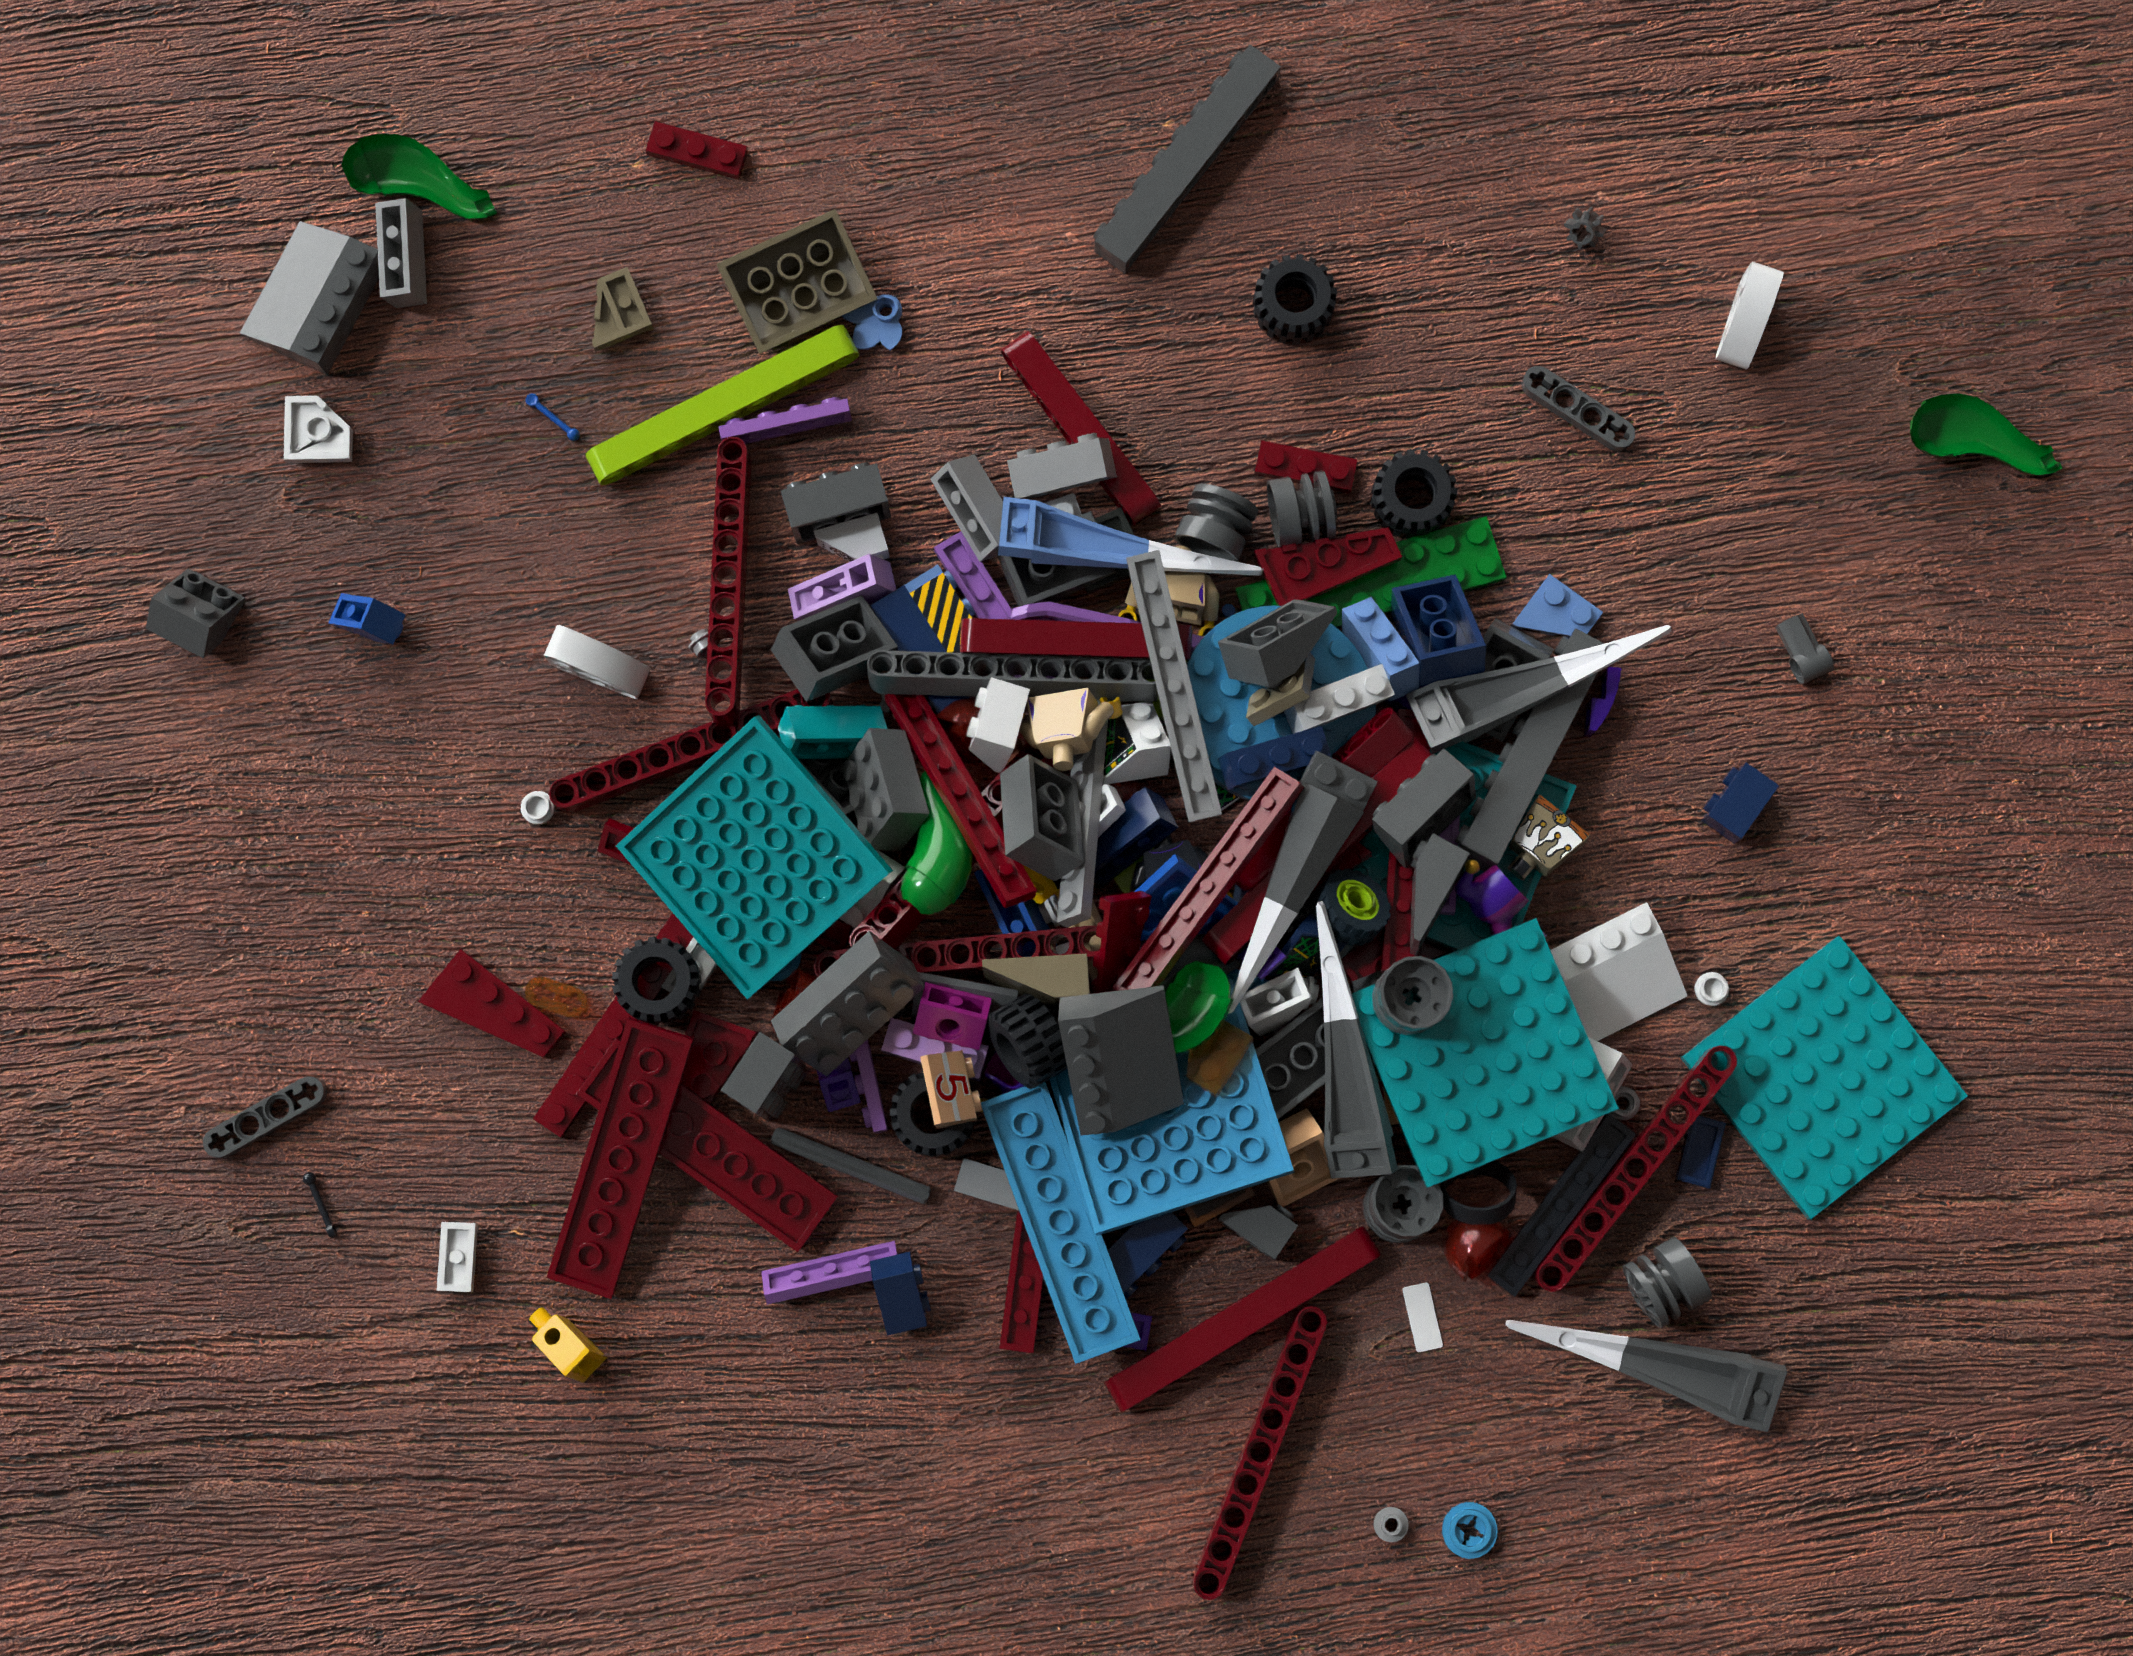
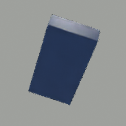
M1703 1116L1696 1118L1686 1132L1675 1180L1710 1189L1726 1126L1725 1122Z

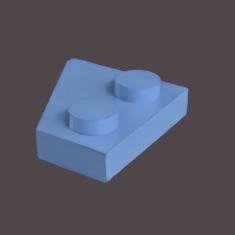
M1549 574L1511 626L1518 630L1523 628L1540 631L1541 634L1563 635L1569 638L1575 628L1588 634L1603 612Z

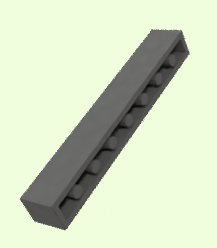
M1249 45L1243 53L1238 51L1229 64L1230 70L1224 77L1220 75L1216 78L1209 90L1211 92L1205 102L1203 100L1198 101L1191 111L1190 116L1192 118L1186 126L1181 124L1173 133L1171 145L1167 150L1162 148L1156 154L1152 161L1153 167L1147 175L1142 173L1137 178L1132 187L1134 191L1128 199L1122 198L1113 210L1115 216L1108 224L1103 222L1093 236L1095 239L1094 252L1124 274L1127 273L1279 80L1281 66L1252 45Z
M1575 628L1569 638L1562 636L1554 654L1560 656L1604 643ZM1597 673L1530 708L1531 710L1527 718L1521 715L1512 731L1513 734L1517 735L1513 744L1508 742L1505 744L1497 759L1502 762L1499 771L1497 772L1493 769L1483 786L1488 789L1485 798L1482 799L1478 796L1469 812V815L1473 816L1474 819L1470 826L1465 824L1462 826L1454 841L1459 844L1461 849L1470 853L1468 860H1475L1479 863L1480 870L1485 872L1488 868L1498 865Z

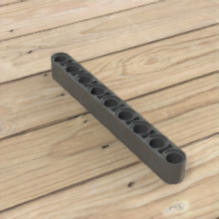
M882 650L871 654L867 661L869 686L873 691L881 694L977 697L980 687L986 688L992 677L1030 689L1028 698L1089 688L1096 700H1100L1101 697H1106L1108 701H1113L1116 697H1120V701L1153 702L1159 700L1155 681L1150 682L1146 680L1154 679L1150 658ZM879 671H888L887 673L882 674L877 673ZM913 672H921L920 674H916V675H915V674H911V673H913ZM946 673H954V675H950V676L945 675V674H946ZM979 674H988V676H984V677L978 676V675H979ZM1013 675H1021L1022 677L1016 678V677H1012V676H1013ZM1046 676H1054L1056 678L1049 679ZM1080 677H1088L1089 679L1083 680ZM1113 678H1121L1123 680L1116 681Z

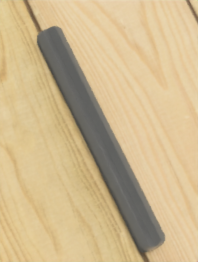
M780 1127L776 1128L772 1135L771 1143L777 1147L921 1204H925L928 1201L931 1193L929 1186Z

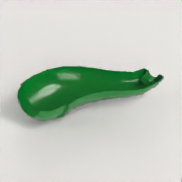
M398 134L366 136L358 138L359 141L351 145L343 156L341 165L351 188L359 193L371 196L382 194L383 197L397 194L412 195L429 200L450 213L468 220L488 218L497 214L487 190L471 188L457 177L435 153L415 139Z
M1960 393L1942 394L1924 400L1910 422L1912 442L1920 451L1930 456L1983 455L2033 476L2051 474L2062 469L2060 462L2055 461L2053 457L2054 450L2051 445H2037L2018 431L1993 406L1974 396Z
M924 771L920 777V783L929 815L918 828V840L914 855L905 867L907 870L902 877L900 890L902 898L916 907L921 914H933L942 911L951 903L954 904L965 889L972 871L973 853L926 771Z
M1194 961L1179 971L1174 983H1170L1165 994L1176 1054L1202 1045L1216 1033L1226 1019L1233 999L1230 998L1231 985L1229 979L1221 967Z

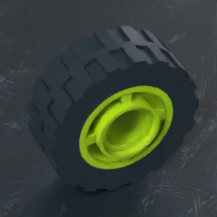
M1350 868L1338 869L1333 874H1330L1313 895L1315 897L1312 900L1314 916L1317 918V903L1323 901L1335 939L1340 943L1344 942L1350 946H1362L1366 942H1371L1390 919L1391 914L1389 911L1391 906L1388 903L1386 893L1382 891V887L1378 883L1374 882L1370 876L1362 874L1361 871H1353Z

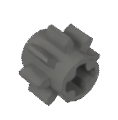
M1592 206L1584 212L1576 208L1572 213L1573 218H1569L1564 224L1566 228L1570 229L1566 239L1578 244V249H1581L1583 245L1588 243L1594 248L1599 242L1598 237H1603L1607 231L1606 228L1601 227V221L1605 216H1599L1593 211Z

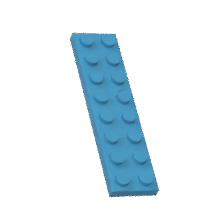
M1046 1082L1032 1089L1024 1086L981 1102L982 1110L1075 1364L1140 1340L1102 1235L1097 1236L1095 1234L1070 1147Z

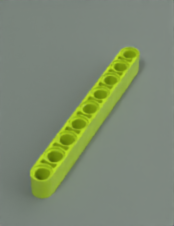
M844 325L834 326L594 446L587 451L585 457L599 484H611L719 430L718 426L725 425L728 420L743 418L852 363L859 357L860 353Z

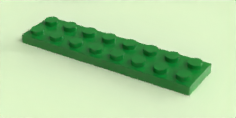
M1485 516L1429 532L1427 535H1419L1398 541L1396 544L1402 555L1401 561L1312 598L1307 602L1336 607L1337 615L1331 624L1339 629L1342 628V609L1372 597L1385 615L1390 614L1392 611V588L1456 574L1463 592L1505 581L1507 577L1488 518ZM1266 580L1235 588V594L1241 611L1261 606H1278Z

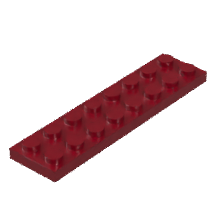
M631 1017L627 1019L546 1278L608 1299L614 1297L695 1038Z
M615 1038L576 1093L598 1110L621 1041L619 1038ZM680 1084L659 1154L793 1250L799 1252L838 1195L685 1085Z

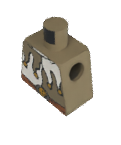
M1539 794L1509 845V848L1518 856L1508 866V869L1520 880H1524L1533 869L1546 877L1586 844L1590 834Z

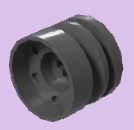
M1323 470L1314 472V487H1312L1309 475L1307 473L1302 474L1300 490H1295L1289 476L1267 480L1269 514L1278 548L1287 544H1301L1302 529H1307L1312 542L1320 538L1319 527H1321L1324 538H1335L1336 502L1333 490Z
M1202 483L1195 485L1192 492L1194 499H1190L1187 504V509L1193 515L1182 516L1174 536L1175 541L1181 546L1190 548L1192 552L1238 562L1246 540L1238 533H1250L1253 525L1251 521H1255L1259 509L1248 499L1225 488Z
M1422 956L1405 957L1393 963L1376 981L1372 993L1373 1010L1379 1021L1390 1031L1402 1035L1420 1034L1440 1022L1450 1010L1453 1000L1452 982L1446 970L1434 960ZM1412 991L1414 993L1413 999L1416 1002L1407 1005L1405 1003L1406 997L1402 994Z
M1399 1165L1397 1166L1398 1170L1393 1174L1381 1175L1367 1189L1363 1199V1216L1369 1229L1380 1239L1390 1243H1408L1419 1238L1438 1222L1443 1210V1193L1439 1184L1426 1188L1417 1166ZM1398 1200L1400 1204H1406L1407 1209L1402 1214L1400 1209L1394 1210L1393 1204Z
M1671 1237L1653 1248L1654 1257L1657 1262L1656 1265L1645 1255H1640L1637 1257L1639 1267L1632 1261L1622 1266L1629 1290L1635 1302L1658 1328H1663L1669 1324L1667 1314L1673 1320L1681 1317L1677 1303L1678 1300L1689 1310H1694L1712 1299L1709 1285L1698 1264L1687 1248L1676 1237Z

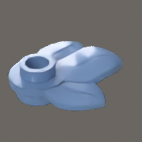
M879 295L877 300L842 316L845 320L856 324L853 342L858 350L873 348L879 342L886 349L892 350L901 340L903 331L899 320L902 316V306L899 300L892 295ZM888 307L892 312L888 316H883L880 314L881 309Z

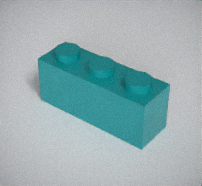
M866 705L787 706L778 725L781 741L797 759L848 758L869 728L887 729L881 706Z

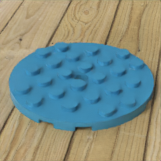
M1281 606L1251 608L1226 618L1201 639L1192 651L1191 659H1188L1186 662L1214 782L1226 791L1227 788L1218 758L1228 752L1293 733L1284 713L1277 714L1256 726L1249 722L1246 718L1249 698L1254 692L1265 687L1230 679L1218 641ZM1331 623L1310 651L1315 658L1311 691L1368 669L1354 644ZM1376 705L1322 726L1331 756L1376 715ZM1306 769L1288 773V775L1300 782ZM1263 781L1228 792L1249 801Z

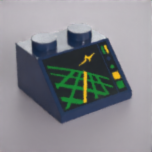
M1313 910L1281 949L1287 959L1268 974L1269 976L1279 977L1296 968L1300 969L1303 978L1307 976L1313 977L1317 970L1321 972L1318 922L1313 914ZM1335 939L1340 953L1347 943H1340Z

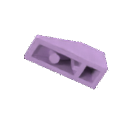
M867 554L788 589L794 619L802 620L861 595L868 605L895 591L896 586L890 562L872 554Z

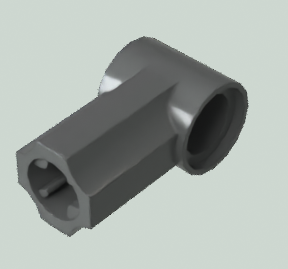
M1803 613L1795 615L1775 627L1790 655L1789 664L1793 675L1800 684H1805L1833 671L1834 664L1830 653L1824 645L1818 644Z

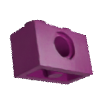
M925 982L913 1034L979 1050L992 998Z

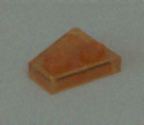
M1224 1020L1213 1036L1199 1047L1189 1050L1187 1079L1215 1097H1218L1253 1042V1037Z

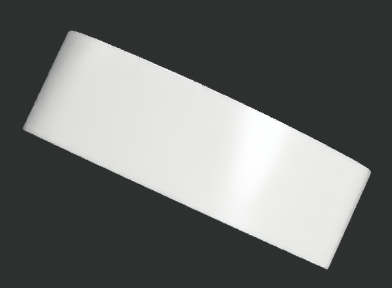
M1753 261L1750 263L1738 285L1715 360L1745 370L1748 369L1772 311L1783 278V271Z
M560 625L556 626L544 654L545 659L552 666L634 699H638L651 669L644 663L613 647Z

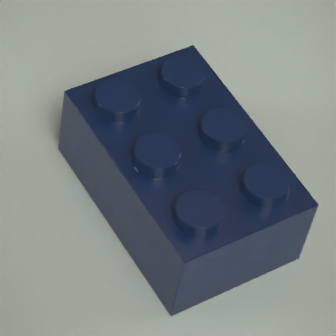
M1456 574L1392 588L1391 616L1399 635L1420 663V686L1429 685L1440 680L1485 672L1486 644Z

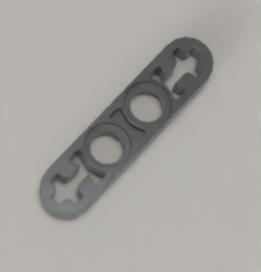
M1534 366L1526 371L1521 384L1523 392L1528 397L1612 451L1622 452L1632 444L1635 438V429L1629 421L1545 367ZM1540 376L1543 378L1541 383L1543 386L1539 385L1535 389L1531 386L1532 379ZM1552 384L1557 387L1552 391L1550 398H1547L1545 395ZM1561 392L1569 393L1573 398V405L1568 408L1560 407L1556 402V395ZM1587 410L1596 411L1601 417L1600 423L1595 426L1588 425L1583 419V413ZM1608 419L1611 423L1603 434L1600 430ZM1622 429L1625 431V439L1617 442L1613 439L1615 437L1614 432Z
M311 1076L295 1081L210 1129L203 1138L204 1150L208 1155L215 1158L230 1157L320 1106L327 1097L328 1090L326 1084L322 1080ZM307 1084L313 1087L317 1086L318 1090L314 1092L316 1098L312 1100L305 1097L297 1101L302 1106L298 1109L296 1101L289 1094L293 1092L294 1096L299 1097L307 1091L305 1087ZM284 1099L289 1104V1112L284 1118L278 1119L272 1113V1106L277 1100ZM254 1116L259 1122V1129L255 1134L248 1136L242 1130V1123L247 1117ZM235 1132L238 1138L241 1139L239 1143L235 1138L224 1143V1151L213 1148V1145L217 1142V1135L228 1137Z

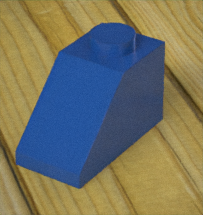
M341 593L329 624L376 642L393 645L395 639L402 632V623L406 614L374 598Z

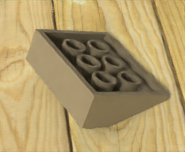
M836 209L717 263L720 276L759 354L877 300V296Z
M1087 954L982 960L986 982L998 987L1018 990L1019 996L1026 993L1031 994L1053 1011H1059L1061 997L1089 994Z

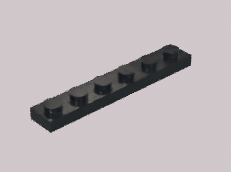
M1606 1114L1594 1131L1584 1151H1579L1487 1273L1486 1277L1512 1297H1515L1636 1134L1612 1115Z

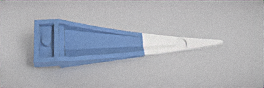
M1003 498L998 555L1028 558L1034 564L1128 569L1126 557L1159 550L1164 571L1256 576L1262 575L1263 568L1260 566L1213 557L1151 541L1089 521L1037 500Z

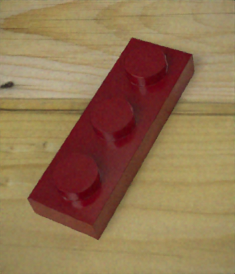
M654 121L645 151L648 156L739 180L748 154V147Z
M1261 440L1254 475L1273 479L1289 476L1293 483L1300 484L1301 475L1307 473L1314 487V472L1323 470L1333 491L1350 494L1357 459Z

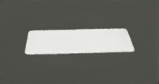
M1426 1282L1404 1287L1402 1291L1416 1351L1423 1352L1441 1348L1443 1343L1429 1284Z

